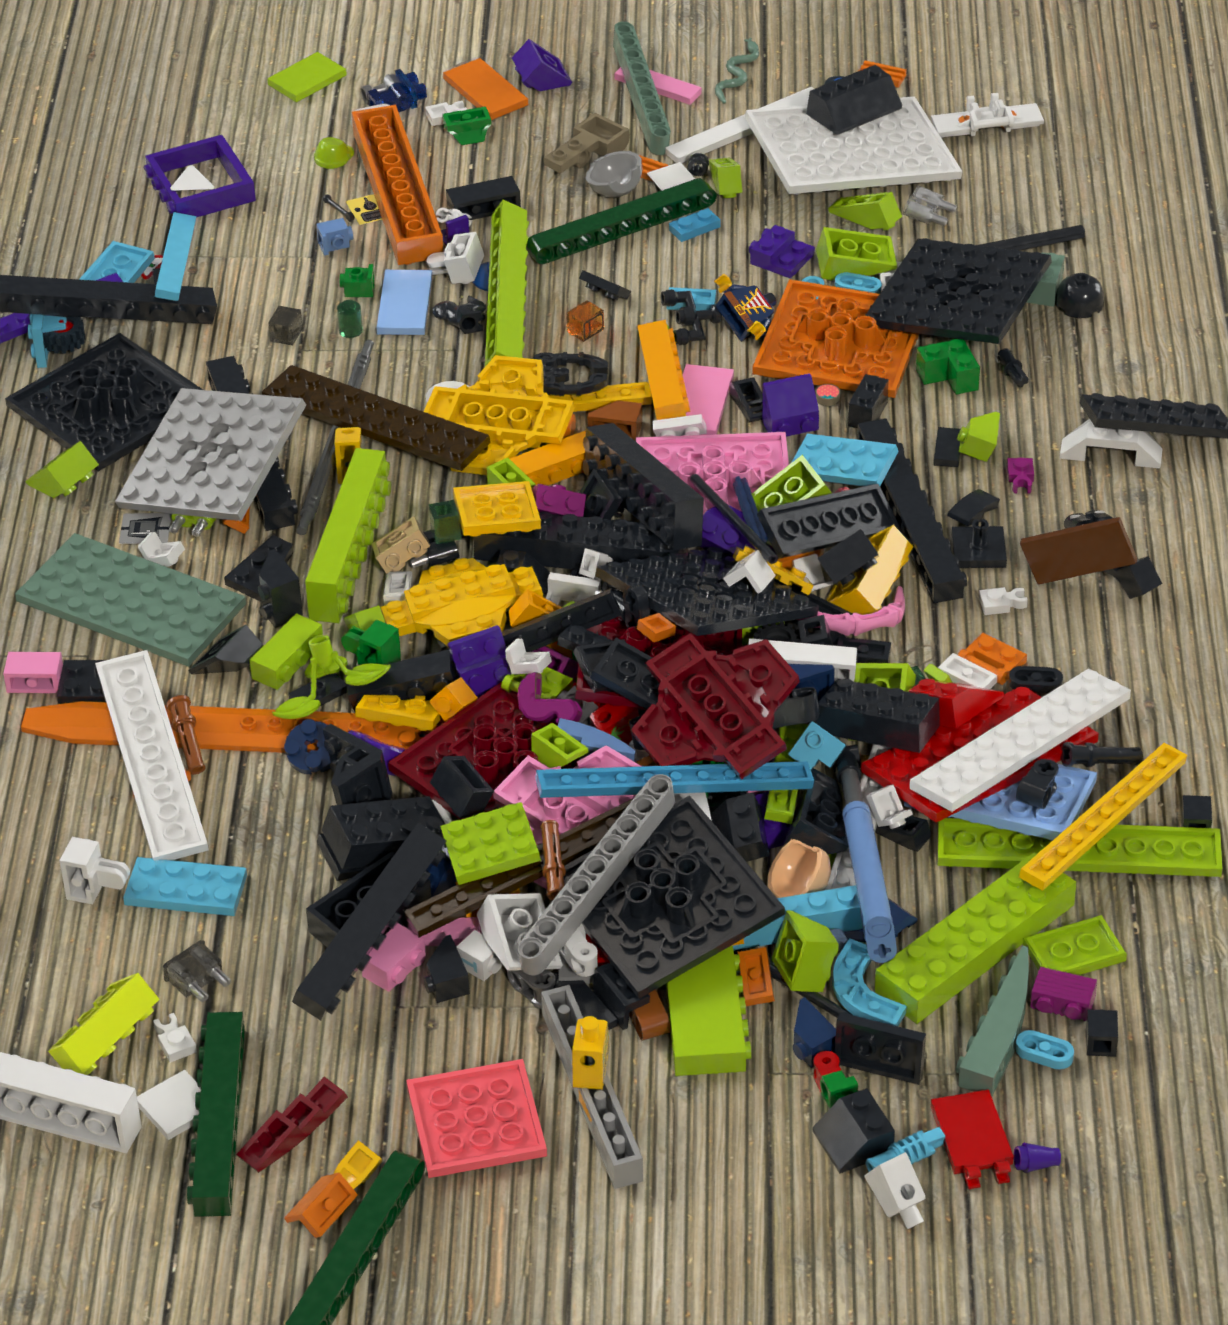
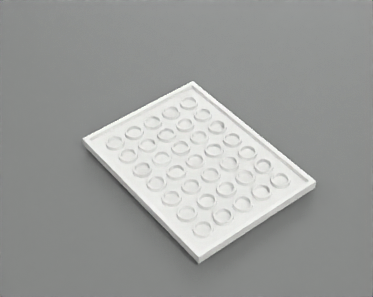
M915 96L900 98L902 109L839 135L834 134L806 114L807 105L746 110L745 113L746 121L788 194L819 193L829 190L841 191L852 188L864 189L866 187H886L888 185H907L909 183H929L932 181H951L961 179L962 176L961 168Z

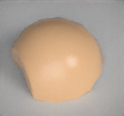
M791 839L773 860L768 873L767 887L776 898L823 891L828 885L831 874L830 858L825 851L814 846L812 848L801 841Z

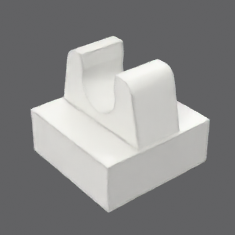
M585 548L579 574L601 580L595 576L597 566L606 565V562H612L613 559L607 554Z

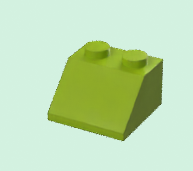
M79 441L55 457L25 482L28 486L52 498H56L60 494L66 497L77 489L75 486L76 482L80 480L81 483H84L94 475L92 470L99 464L84 444Z
M787 910L772 961L791 991L823 992L826 981L829 980L831 975L830 968L833 959L838 953V942L828 927L794 911Z

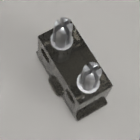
M199 940L163 965L165 982L169 981L186 998L193 994L201 1002L208 999V994L202 987L214 979L224 987L231 983V979L222 972V960L205 945L204 940Z

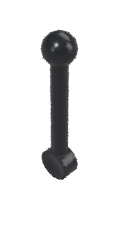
M326 194L323 196V201L330 203L344 214L349 222L355 219L351 211L347 212L332 200L330 195Z

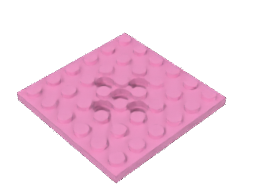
M786 432L636 437V442L704 498L703 515L707 510L713 508L714 505L690 481V477L693 474H698L726 504L742 512L733 487V483L736 481L735 478L737 476H740L741 479L745 477L753 493L789 465Z

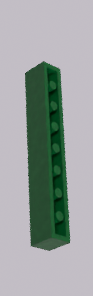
M207 1012V1024L201 1026V1040L205 1042V1047L199 1048L200 1065H203V1069H198L197 1085L201 1087V1092H196L195 1107L196 1110H199V1115H194L193 1131L197 1133V1138L191 1140V1155L195 1157V1162L189 1163V1179L193 1181V1186L187 1187L188 1205H193L195 1217L231 1216L245 1025L243 1012Z

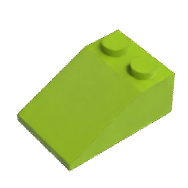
M823 227L816 247L822 279L835 281V277L844 272L870 276L896 270L897 262L891 236Z
M803 455L752 493L758 512L768 507L832 494Z
M856 663L854 682L872 683L890 689L899 688L906 692H909L915 686L916 674L908 663Z

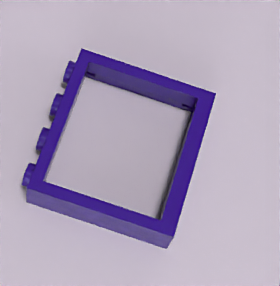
M222 134L145 155L146 165L143 168L146 172V178L151 179L153 189L155 191L158 190L162 203H166L169 214L176 212L196 216L197 218L256 201L253 180ZM218 158L234 184L179 198L176 191L170 189L172 185L164 172Z

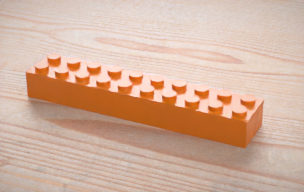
M396 105L353 111V134L397 264L409 265L415 262L427 261L428 256L431 254L444 252L443 235Z

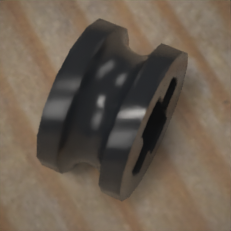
M702 153L693 154L689 158L688 171L694 176H703L707 173L709 166L708 157Z

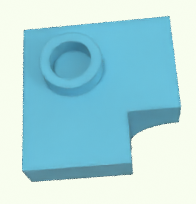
M812 721L788 755L797 762L808 761L810 770L819 761L831 768L846 745Z

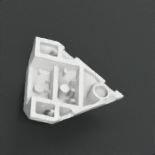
M1088 419L1062 439L1060 459L1085 461L1087 446L1135 450V466L1161 467L1162 447L1146 431L1095 427L1091 420Z

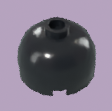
M1076 273L1067 276L1058 287L1056 306L1059 311L1060 308L1065 310V315L1078 319L1092 317L1093 312L1098 311L1100 313L1104 306L1103 287L1095 277L1089 274Z

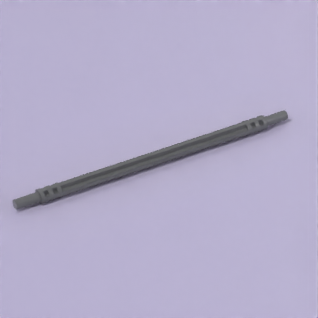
M366 340L361 353L357 355L347 385L358 389L361 388L364 376L371 362L370 354L374 346L372 340ZM332 425L300 512L301 519L296 530L299 535L307 533L310 521L315 518L336 457L335 430L341 427Z

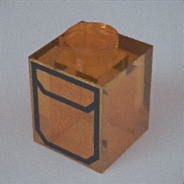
M588 300L566 313L567 332L582 342L604 330V310Z

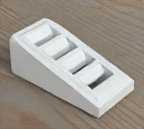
M411 571L389 572L386 574L383 595L384 606L391 601L406 600L404 591L412 587L413 574Z

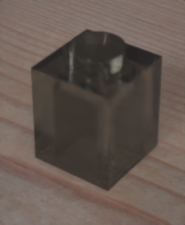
M284 306L277 307L268 322L270 342L294 345L303 329L301 309Z

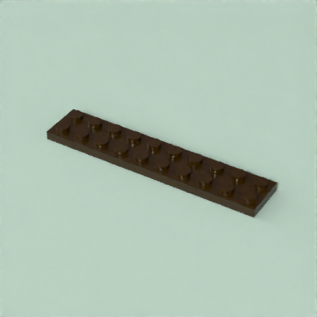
M290 365L262 391V395L302 398L306 404L302 414L341 428L359 427L361 428V435L459 471H463L490 444V436L488 434Z

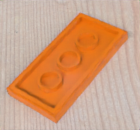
M481 58L443 72V79L476 108L486 106L491 120L528 105V98Z

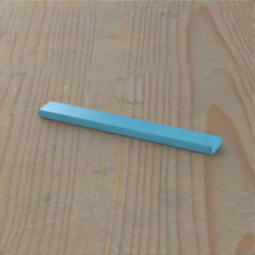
M173 212L155 290V297L173 301L179 300L196 216Z

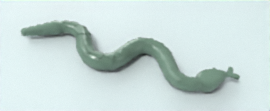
M752 38L744 39V41L748 42V51L751 54L731 57L726 63L728 72L738 78L725 79L715 86V94L724 104L726 99L722 89L742 86L747 81V73L735 65L753 62L759 57V47L755 41H751Z

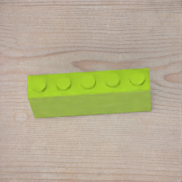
M733 945L665 984L675 1076L746 1072V1059H751L750 1041L745 1042L744 1037H749L748 1020L742 1019V1015H746L745 997H739V993H743L742 975H736V971H740V956L734 954Z

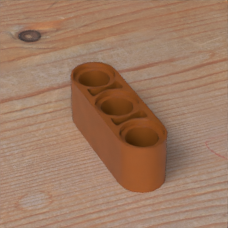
M656 990L649 993L650 1003L629 1012V1017L641 1041L671 1032L668 1015Z

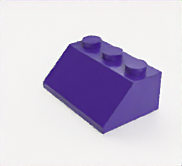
M728 505L746 523L743 513ZM715 506L704 513L701 548L708 550L709 547H718L723 549L724 553L729 556H733L737 547L744 549L745 546L756 550ZM768 539L765 544L775 553Z

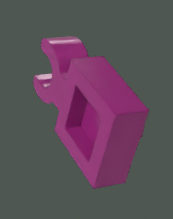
M1007 458L1008 482H1013V493L1017 494L1019 487H1025L1027 493H1031L1032 482H1034L1033 458Z

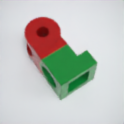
M822 1051L816 1054L814 1057V1081L830 1109L841 1097L858 1092V1083L854 1076L845 1077L840 1068L839 1057L835 1053Z

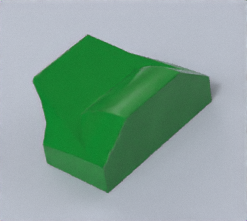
M486 106L442 114L447 132L452 134L461 145L485 141L487 130L491 126V117Z

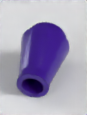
M1022 1143L1021 1146H1016L1014 1149L1016 1170H1022L1024 1173L1051 1166H1059L1061 1163L1059 1148Z

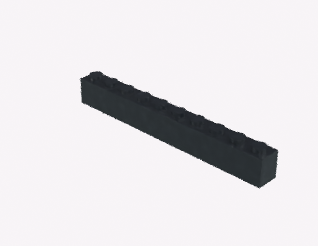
M0 275V312L213 324L217 303L213 288L181 286L179 300L173 301L155 297L157 284Z
M234 356L206 361L207 377L212 391L250 393L248 379H244L242 364L238 365ZM278 457L254 498L265 531L295 525L294 515L298 514L296 500L290 499L292 498L289 483L285 484L283 468L279 469Z
M887 418L858 423L857 440L896 444L899 452L880 488L900 525L898 530L913 546L910 555L933 604L963 598L964 587H967L966 574L964 571L961 572L958 558L951 552L950 541L948 538L945 539L942 525L935 519L933 506L928 505L926 492L920 488L918 475L912 472L911 461L904 455L903 444L897 441L895 428H891Z

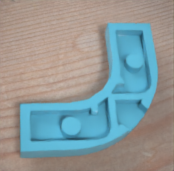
M849 938L837 957L833 969L832 986L838 1001L854 1016L899 1026L906 1014L907 1006L882 997L867 987L863 980V974L872 961L868 955L867 945Z

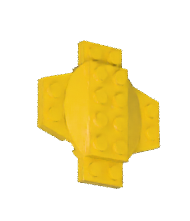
M495 355L477 375L478 381L474 385L467 387L464 384L458 389L434 386L424 409V412L490 436V444L463 471L450 467L451 471L487 475L488 466L505 458L515 457L520 451L527 448H539L541 442L561 444L575 406L573 401L551 399L547 393H544L542 360Z
M460 558L454 561V563L434 565L428 570L422 571L419 584L404 591L406 600L391 601L387 605L381 606V611L385 623L399 628V637L415 632L424 634L427 632L426 629H431L434 631L435 638L448 646L449 642L496 625L503 632L507 619L506 609H510L526 589L542 597L543 592L532 566L528 568L519 567L513 572L508 573L505 564L485 567L474 558Z

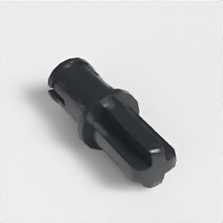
M1004 348L1000 350L997 359L1004 367V373L1010 376L1018 387H1023L1024 384L1028 383V377L1022 370V363L1015 359L1010 349Z

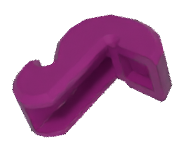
M533 672L527 674L521 681L517 697L519 709L526 718L539 723H549L556 719V723H559L560 718L575 722L580 721L583 712L576 701L572 699H541L542 674Z

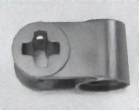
M545 969L538 975H528L523 970L507 971L508 979L513 988L524 995L535 1007L542 1009L541 992L554 989L553 987L556 983L555 975L548 969Z

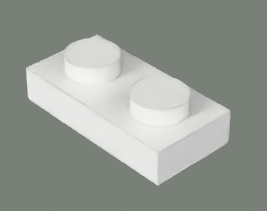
M701 414L653 421V431L656 437L707 434L706 423Z
M954 653L938 667L950 676L953 683L991 689L997 683L996 674Z

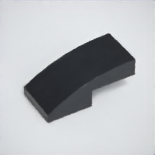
M978 489L958 501L948 511L947 516L966 526H971L972 522L976 519H979V522H981L985 512L998 508L1000 499Z

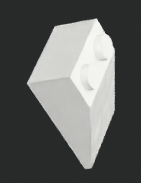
M541 893L487 895L477 913L485 941L507 971L522 970L517 951L518 945L545 911ZM559 952L546 969H561L563 965Z

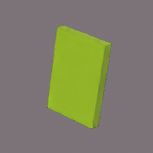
M316 52L267 78L269 86L293 101L298 102L345 77L347 73L346 68Z
M1102 915L1023 938V946L1028 947V954L1038 970L1041 966L1082 975L1125 962L1127 958L1126 952Z

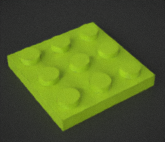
M522 802L509 804L496 810L482 812L476 816L452 821L449 824L440 826L443 837L447 840L446 847L458 885L541 861Z

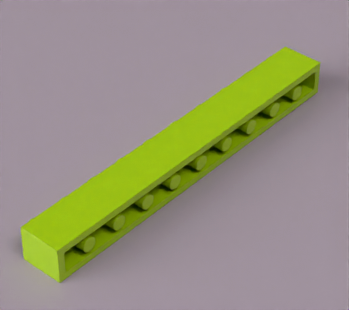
M505 200L500 202L491 218L485 366L495 355L523 358L522 351L525 346V342H523L525 332L523 321L526 315V311H524V304L526 302L524 292L527 285L525 280L527 265L525 263L528 255L526 250L528 236L526 234L529 221H527V210Z

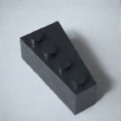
M450 650L389 663L391 668L379 679L359 686L347 684V697L354 712L364 695H397L401 700L415 699V696H425V700H431L445 686L458 679Z

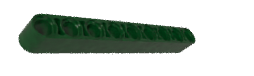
M697 178L534 234L528 238L526 250L538 264H547L707 208L715 203L717 193L704 179Z
M396 1150L393 1151L285 1325H332L419 1184L425 1169V1161L423 1159Z

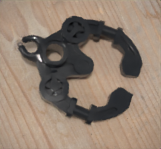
M544 352L536 354L531 358L542 360L544 393L548 395L581 396L599 391L607 386L608 362L600 357L584 354V352H579V354ZM567 363H579V366L590 367V371L593 374L589 377V381L577 382V385H564V382L569 381V369L564 367L558 368V366H567Z

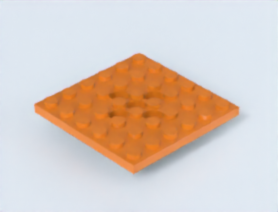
M789 279L752 366V374L785 379L810 373L813 385L833 384L839 389L856 391L865 374L889 379L888 397L895 398L919 333L878 328L874 318L865 316L880 294Z

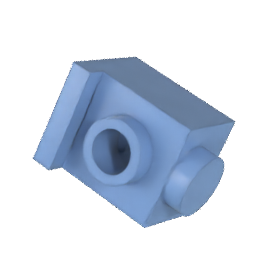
M343 218L316 224L318 244L324 256L329 255L328 252L350 247L349 240L354 239L351 226L346 225Z

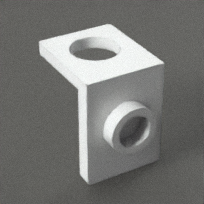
M817 554L792 561L793 567L807 573L805 577L813 584L812 591L834 584L833 581L825 583Z

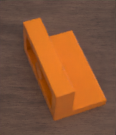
M339 1172L323 1176L284 1219L287 1223L300 1220L314 1238L321 1237L358 1194Z

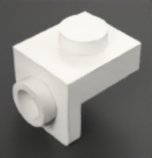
M150 532L138 545L145 559L163 566L165 565L166 567L175 564L178 561V557L185 550L181 541L162 543L156 532Z
M516 639L505 650L506 661L510 666L511 674H530L533 672L541 674L552 662L549 652H526L523 639Z
M888 785L866 796L878 827L887 825L890 826V829L899 827L906 823L905 818L913 815L911 809H903L894 785Z

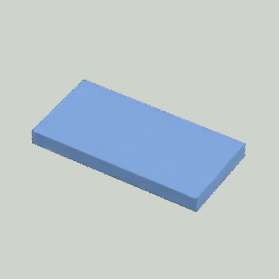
M385 269L377 321L378 335H425L433 277L432 270Z

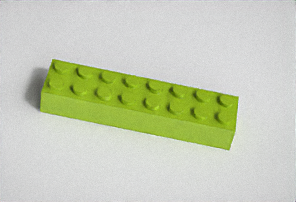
M355 448L305 580L309 619L313 621L340 624L343 613L346 614L348 611L349 596L354 595L355 580L359 579L361 575V563L366 562L367 547L373 543V531L379 526V514L384 512L385 498L390 496L391 481L387 479L390 463L386 461L385 451Z
M1033 852L898 952L892 960L878 967L875 971V993L906 1005L905 1016L915 1024H918L1023 944V938L1036 935L1073 907L1075 904L1076 881L1062 873L1042 891L1019 878L1021 868L1037 855Z

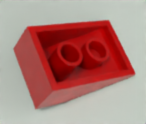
M934 679L921 680L919 684L909 690L911 693H925L939 698L940 726L955 729L1004 697V692L961 683L935 681Z

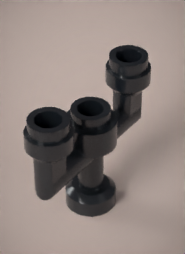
M670 289L661 292L660 298L663 306H675L677 303L685 302L686 307L676 310V322L682 326H692L693 328L690 331L685 328L674 330L676 345H687L692 341L706 340L700 320L709 319L713 324L720 323L722 320V314L717 309L716 304H712L709 310L696 311L691 291L676 292Z

